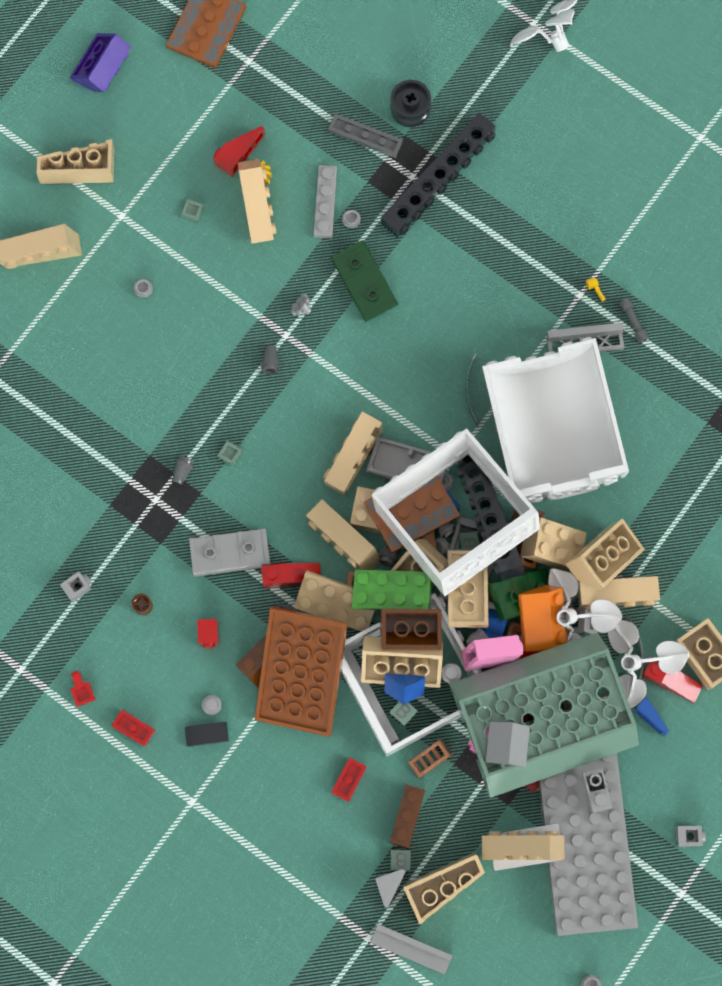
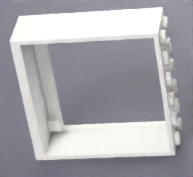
M467 428L464 431L457 432L448 442L440 444L431 454L424 455L415 465L408 466L405 472L391 478L389 483L383 487H378L371 495L378 515L444 597L540 529L538 511ZM469 455L520 516L439 573L391 514L389 509Z
M434 593L431 595L430 609H441L442 629L464 667L461 654L465 649L463 645L464 638L460 631L456 632L454 627H448V614L445 612V603L440 596L437 598ZM380 622L345 640L341 672L386 757L461 717L459 711H456L399 741L369 683H361L362 670L352 653V650L363 645L364 636H380ZM481 669L466 671L468 677L482 672Z

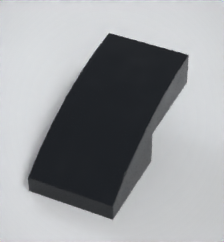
M227 722L185 727L187 747L229 741Z

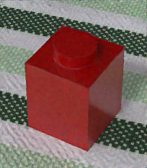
M197 620L199 645L203 646L204 649L215 648V645H219L218 620Z

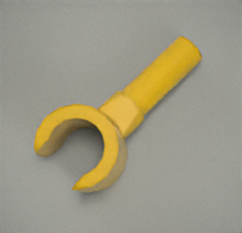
M596 278L587 279L586 286L588 290L594 288L602 302L606 299L600 291L598 280Z

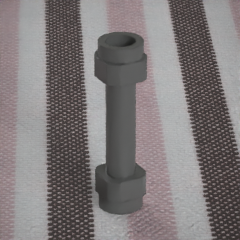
M629 298L619 303L623 313L626 312L636 332L634 335L639 343L647 341L649 339L648 333L645 329H642L633 311L634 306Z

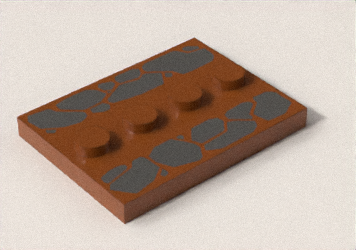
M189 0L166 44L167 49L216 69L247 8L246 4L237 0Z
M438 476L389 509L413 541L460 517ZM370 498L364 501L365 507L391 553L403 548V544L376 512L373 499Z

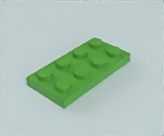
M355 570L352 609H430L432 580L425 572Z

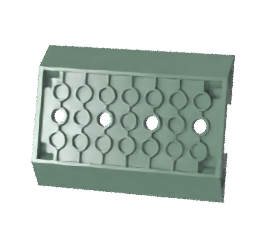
M598 632L449 684L462 722L465 721L478 757L476 761L489 798L639 745L637 726L610 652ZM599 688H605L608 691L606 699H601L598 696ZM562 701L570 703L571 709L569 712L561 710L560 704ZM525 714L532 715L534 720L531 725H526L523 722ZM489 722H513L530 726L526 767L485 762L488 740L485 730L489 727Z

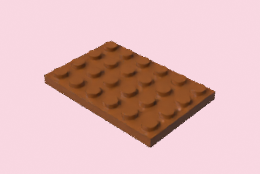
M274 606L270 608L255 713L256 721L327 737L332 735L348 622Z

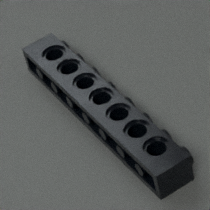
M478 113L381 217V224L397 238L401 234L404 235L409 230V225L413 221L416 222L422 216V211L426 207H431L435 201L434 198L438 194L442 195L447 189L446 185L450 181L454 182L457 179L459 171L462 168L466 169L470 165L473 156H478L484 149L483 146L495 138L496 126L482 114ZM479 135L481 138L474 139L472 138V136ZM467 148L469 151L464 153L460 149ZM455 161L457 164L451 166L448 162ZM443 174L445 177L438 179L435 175ZM430 187L432 188V190L430 192H426L423 190V188ZM418 200L420 203L418 205L411 204V201ZM400 213H405L408 216L406 218H400L398 215Z
M467 455L458 461L459 467L457 472L460 479L464 478L465 483L462 485L465 493L471 496V499H468L471 509L477 512V515H474L477 525L483 528V531H480L484 542L507 526V522L491 481L473 459ZM491 523H496L494 526H488ZM516 546L504 554L508 556L507 558L501 559L500 557L495 560V564H492L495 574H500L502 581L525 574Z

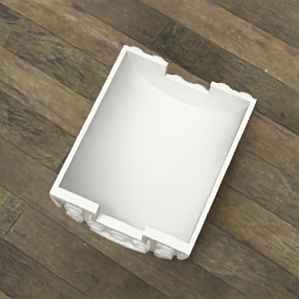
M586 337L574 344L573 342H566L561 345L562 347H558V353L554 351L547 352L542 357L536 358V356H531L522 362L520 357L511 356L505 358V361H491L486 363V366H482L508 477L530 503L541 502L546 497L551 501L598 489L600 484L605 486L618 481V476L623 478L629 473L596 338Z

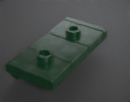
M364 240L330 257L365 322L399 305Z
M547 568L488 584V592L490 591L500 622L520 616L518 594L543 585H549Z

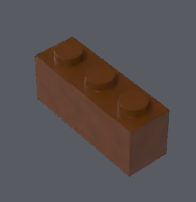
M406 784L390 844L409 849L424 797V789Z

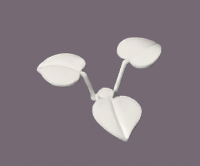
M564 0L551 8V14H557L545 23L546 26L555 25L556 30L550 34L551 37L542 29H538V26H531L518 32L513 37L510 47L540 33L547 39L549 44L553 43L556 52L568 48L569 43L562 25H572L575 11L570 8L575 5L577 0Z
M558 569L550 570L549 585L563 588V598L566 604L558 612L557 621L563 627H566L567 643L581 638L578 634L573 633L574 629L570 626L578 618L592 617V627L601 633L612 631L622 620L619 608L611 601L605 599L596 600L591 604L592 613L577 614L574 609H568L571 603L570 597H574L578 593V580L570 572Z
M621 620L612 631L608 632L612 648L618 653H625L621 660V666L632 675L619 677L630 708L637 706L646 695L647 688L645 682L636 679L637 675L634 673V670H638L642 663L659 661V668L663 672L675 674L684 667L689 658L688 650L682 644L675 641L660 643L656 648L658 657L641 659L638 655H631L633 651L632 645L637 643L639 632L637 627L629 621Z

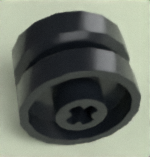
M410 79L402 81L395 86L391 94L390 105L391 114L395 121L404 127L411 128L419 126L427 120L431 110V95L425 84Z

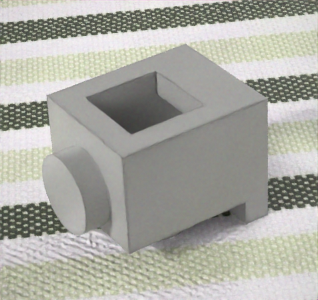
M78 571L61 583L60 586L74 603L91 590L89 585L92 582L86 573L82 576ZM77 584L82 585V588L79 590L75 589Z
M702 826L675 827L676 847L703 846V842L706 841L705 830H702ZM688 833H691L693 835V839L691 841L688 840L686 837Z

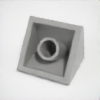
M489 722L485 762L526 767L530 726L513 722Z
M401 869L375 878L384 907H389L406 872L405 870Z

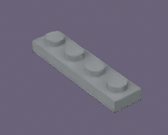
M319 165L314 238H333L337 166Z

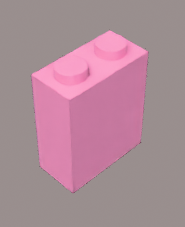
M518 635L474 640L461 652L465 671L499 667L513 662L523 654V644L519 640Z

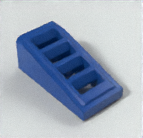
M645 697L634 709V712L661 736H665L669 732L666 725L648 698Z

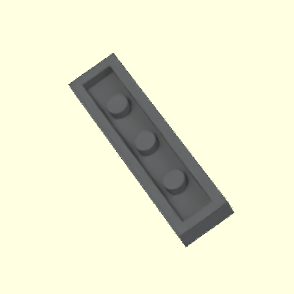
M336 113L328 128L329 133L394 158L397 157L403 143V139Z

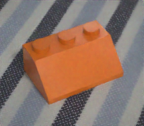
M543 585L518 594L523 651L548 650L567 643L566 627H563L557 621V614L564 606L563 588Z

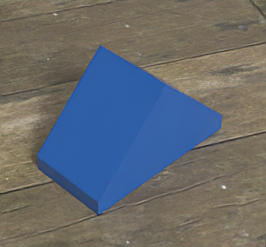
M385 673L384 692L402 704L424 695L425 676Z

